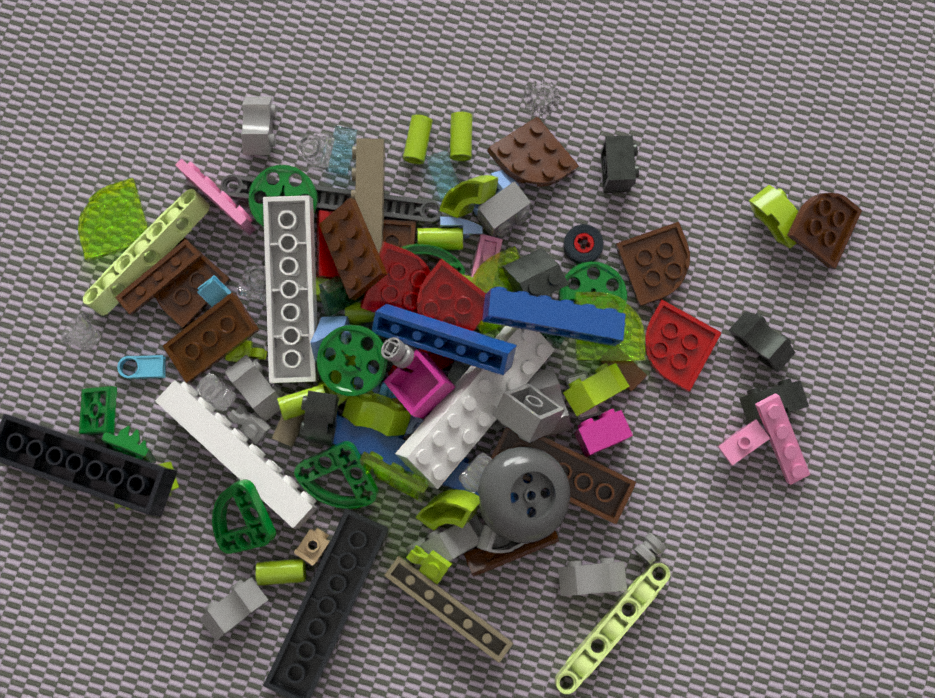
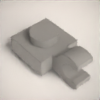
M239 405L236 411L232 410L228 415L232 422L242 424L240 430L255 445L263 440L271 428L255 412L249 414L242 405Z

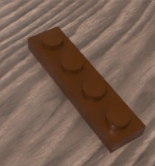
M185 239L115 298L132 316L198 262L202 256Z
M556 531L541 540L524 544L511 552L494 553L476 548L464 553L472 576L475 577L559 542Z

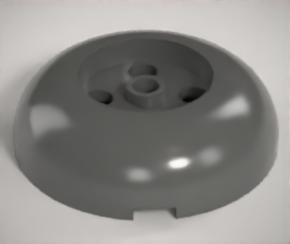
M525 446L507 449L489 462L479 481L478 494L481 515L489 528L506 540L517 543H531L541 540L553 533L567 514L570 504V485L567 475L559 462L543 450ZM526 473L527 476L531 477V481L527 484L523 481V476ZM546 488V496L542 498L541 490ZM514 492L516 501L511 503V493ZM532 507L533 510L531 511V517L529 518L527 516V509Z

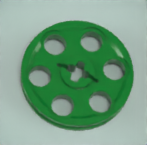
M290 165L271 166L263 170L254 179L250 187V210L256 221L263 227V204H258L255 201V195L260 191L265 192L267 197H281L282 193H285V196H303L307 194L313 198L315 214L318 202L316 188L312 180L296 167ZM277 173L279 175V182L276 185L268 183L269 174ZM294 174H298L302 178L301 184L297 187H293L290 184V178Z
M585 262L575 266L566 274L565 278L567 281L575 278L579 281L580 286L576 290L570 289L568 285L559 289V301L575 300L579 305L592 304L598 309H606L608 302H615L618 306V312H623L627 301V290L622 277L615 269L600 262ZM596 268L599 271V278L590 279L587 276V270ZM608 280H615L618 283L616 291L607 289L606 282ZM591 290H594V293L600 297L591 301V297L580 295L590 294Z
M358 325L341 326L331 331L323 339L317 354V367L323 382L334 392L345 396L363 395L376 388L385 375L388 361L381 354L383 342L378 335L370 329ZM345 331L351 333L352 336L351 342L347 345L341 341V335ZM366 337H370L374 343L370 351L365 350L362 345ZM328 348H333L336 352V357L333 361L327 360L325 356ZM349 356H356L354 360L356 365L348 364L350 362ZM372 360L377 361L380 366L379 371L375 374L371 373L368 368ZM335 370L339 371L342 376L338 384L331 380V374ZM355 377H360L363 380L364 385L360 390H356L353 387L352 382Z

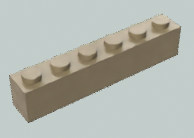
M357 138L356 146L352 147V158L356 160V168H352V181H356L355 190H351V199L356 200L379 253L383 243L385 142L384 139Z
M401 556L397 557L385 573V577L498 663H500L513 645L512 640L419 572L418 569Z

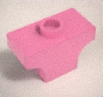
M754 420L725 439L717 447L730 465L733 466L768 441L770 437L759 422Z

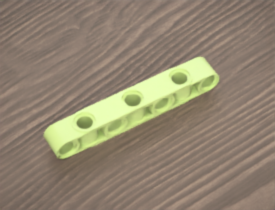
M194 189L185 191L85 292L83 303L100 315L108 314L119 303L115 297L166 256L207 214L210 208L209 203Z
M662 563L649 565L571 654L565 665L555 676V685L561 693H573L590 676L655 599L670 578V570L666 565ZM656 567H660L663 570V576L660 580H655L652 575ZM625 603H631L633 606V612L629 616H625L622 613V607ZM595 639H600L603 643L602 649L598 652H594L591 649V643ZM563 676H570L572 678L570 687L562 688L560 686V680Z

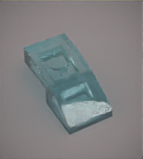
M336 125L326 164L327 172L348 176L352 161V147L355 146L357 129Z
M447 150L425 157L441 200L451 188L459 184Z

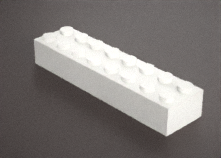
M310 196L263 197L269 383L319 381L317 362H315L310 344L317 328L313 198Z
M505 326L495 338L517 345L512 367L504 375H500L471 365L456 382V387L431 411L395 453L425 485L438 489L496 421L497 418L493 414L503 393L527 384L555 349L540 332Z
M174 380L155 402L240 480H250L255 485L260 498L292 528L300 529L318 509L314 505L316 500L305 491L301 493L297 489L300 485L290 476L286 475L284 477L281 474L282 469L274 461H266L263 458L266 454L256 445H249L247 443L249 438L236 428L232 430L230 428L232 423L218 412L215 414L213 411L216 408L202 397H196L199 393L191 385L184 381L179 383Z

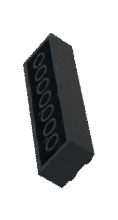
M3 414L0 422V463L138 512L162 517L178 471L20 417Z
M345 509L264 682V687L287 698H313L390 528L352 510Z

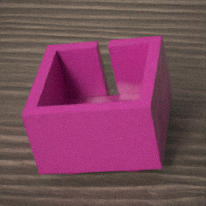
M416 349L413 361L406 367L413 370V372L410 373L405 369L397 368L384 383L412 416L424 419L456 386L427 353Z
M614 409L608 410L598 416L599 420L594 421L593 418H590L578 425V429L574 434L585 457L598 453L633 436L622 410L617 412Z

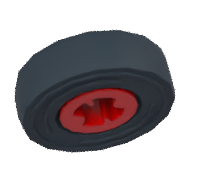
M580 224L567 232L563 247L565 254L571 261L582 264L594 262L598 259L603 251L604 242L598 229L591 225ZM582 239H585L589 248L581 249L580 244L577 242H582Z

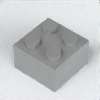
M514 181L478 207L477 220L489 236L501 239L510 232L509 229L515 224L519 226L528 219L527 216L529 215L531 202Z
M528 383L504 392L493 416L503 426L517 433L519 438L530 443L554 432L565 409Z

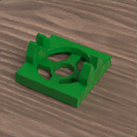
M106 386L82 389L79 421L80 435H104L105 432L114 435L117 387ZM101 395L106 397L105 406L100 402ZM95 405L98 407L96 416L93 414ZM102 414H105L104 423L99 427V419Z
M129 426L122 429L118 436L107 432L104 433L102 441L108 448L156 463L157 460L147 448V442L143 440L138 445L140 442L139 430L136 429L131 436H129L131 430Z

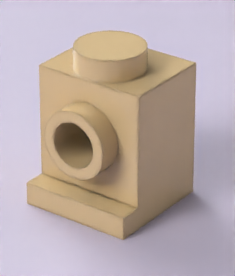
M319 528L315 531L310 529L294 551V554L312 566H316L330 543L327 539L329 535ZM311 541H315L317 543V548L315 550H311L309 548V543Z

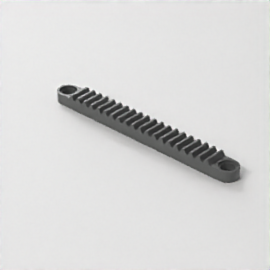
M227 175L221 181V190L231 199L249 202L250 187L256 177ZM267 179L270 185H276L279 180ZM230 182L238 183L239 187L235 192L227 191V185ZM290 182V184H291L293 187H297V186H299V185L301 184V183ZM314 185L318 197L316 211L334 212L346 200L351 198V190ZM263 191L258 192L255 195V201L263 204V197H267L266 193ZM384 194L385 220L416 221V224L434 225L440 221L442 212L439 211L440 204L436 201ZM433 207L438 213L436 217L428 218L425 215V210Z

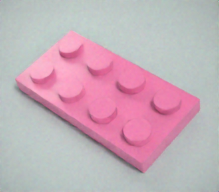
M180 159L175 164L194 186L249 236L254 232L255 228L251 224L253 220L249 217V214L242 207H237L224 191L221 192L209 177H205L200 172L197 166L191 161L187 164L183 159Z

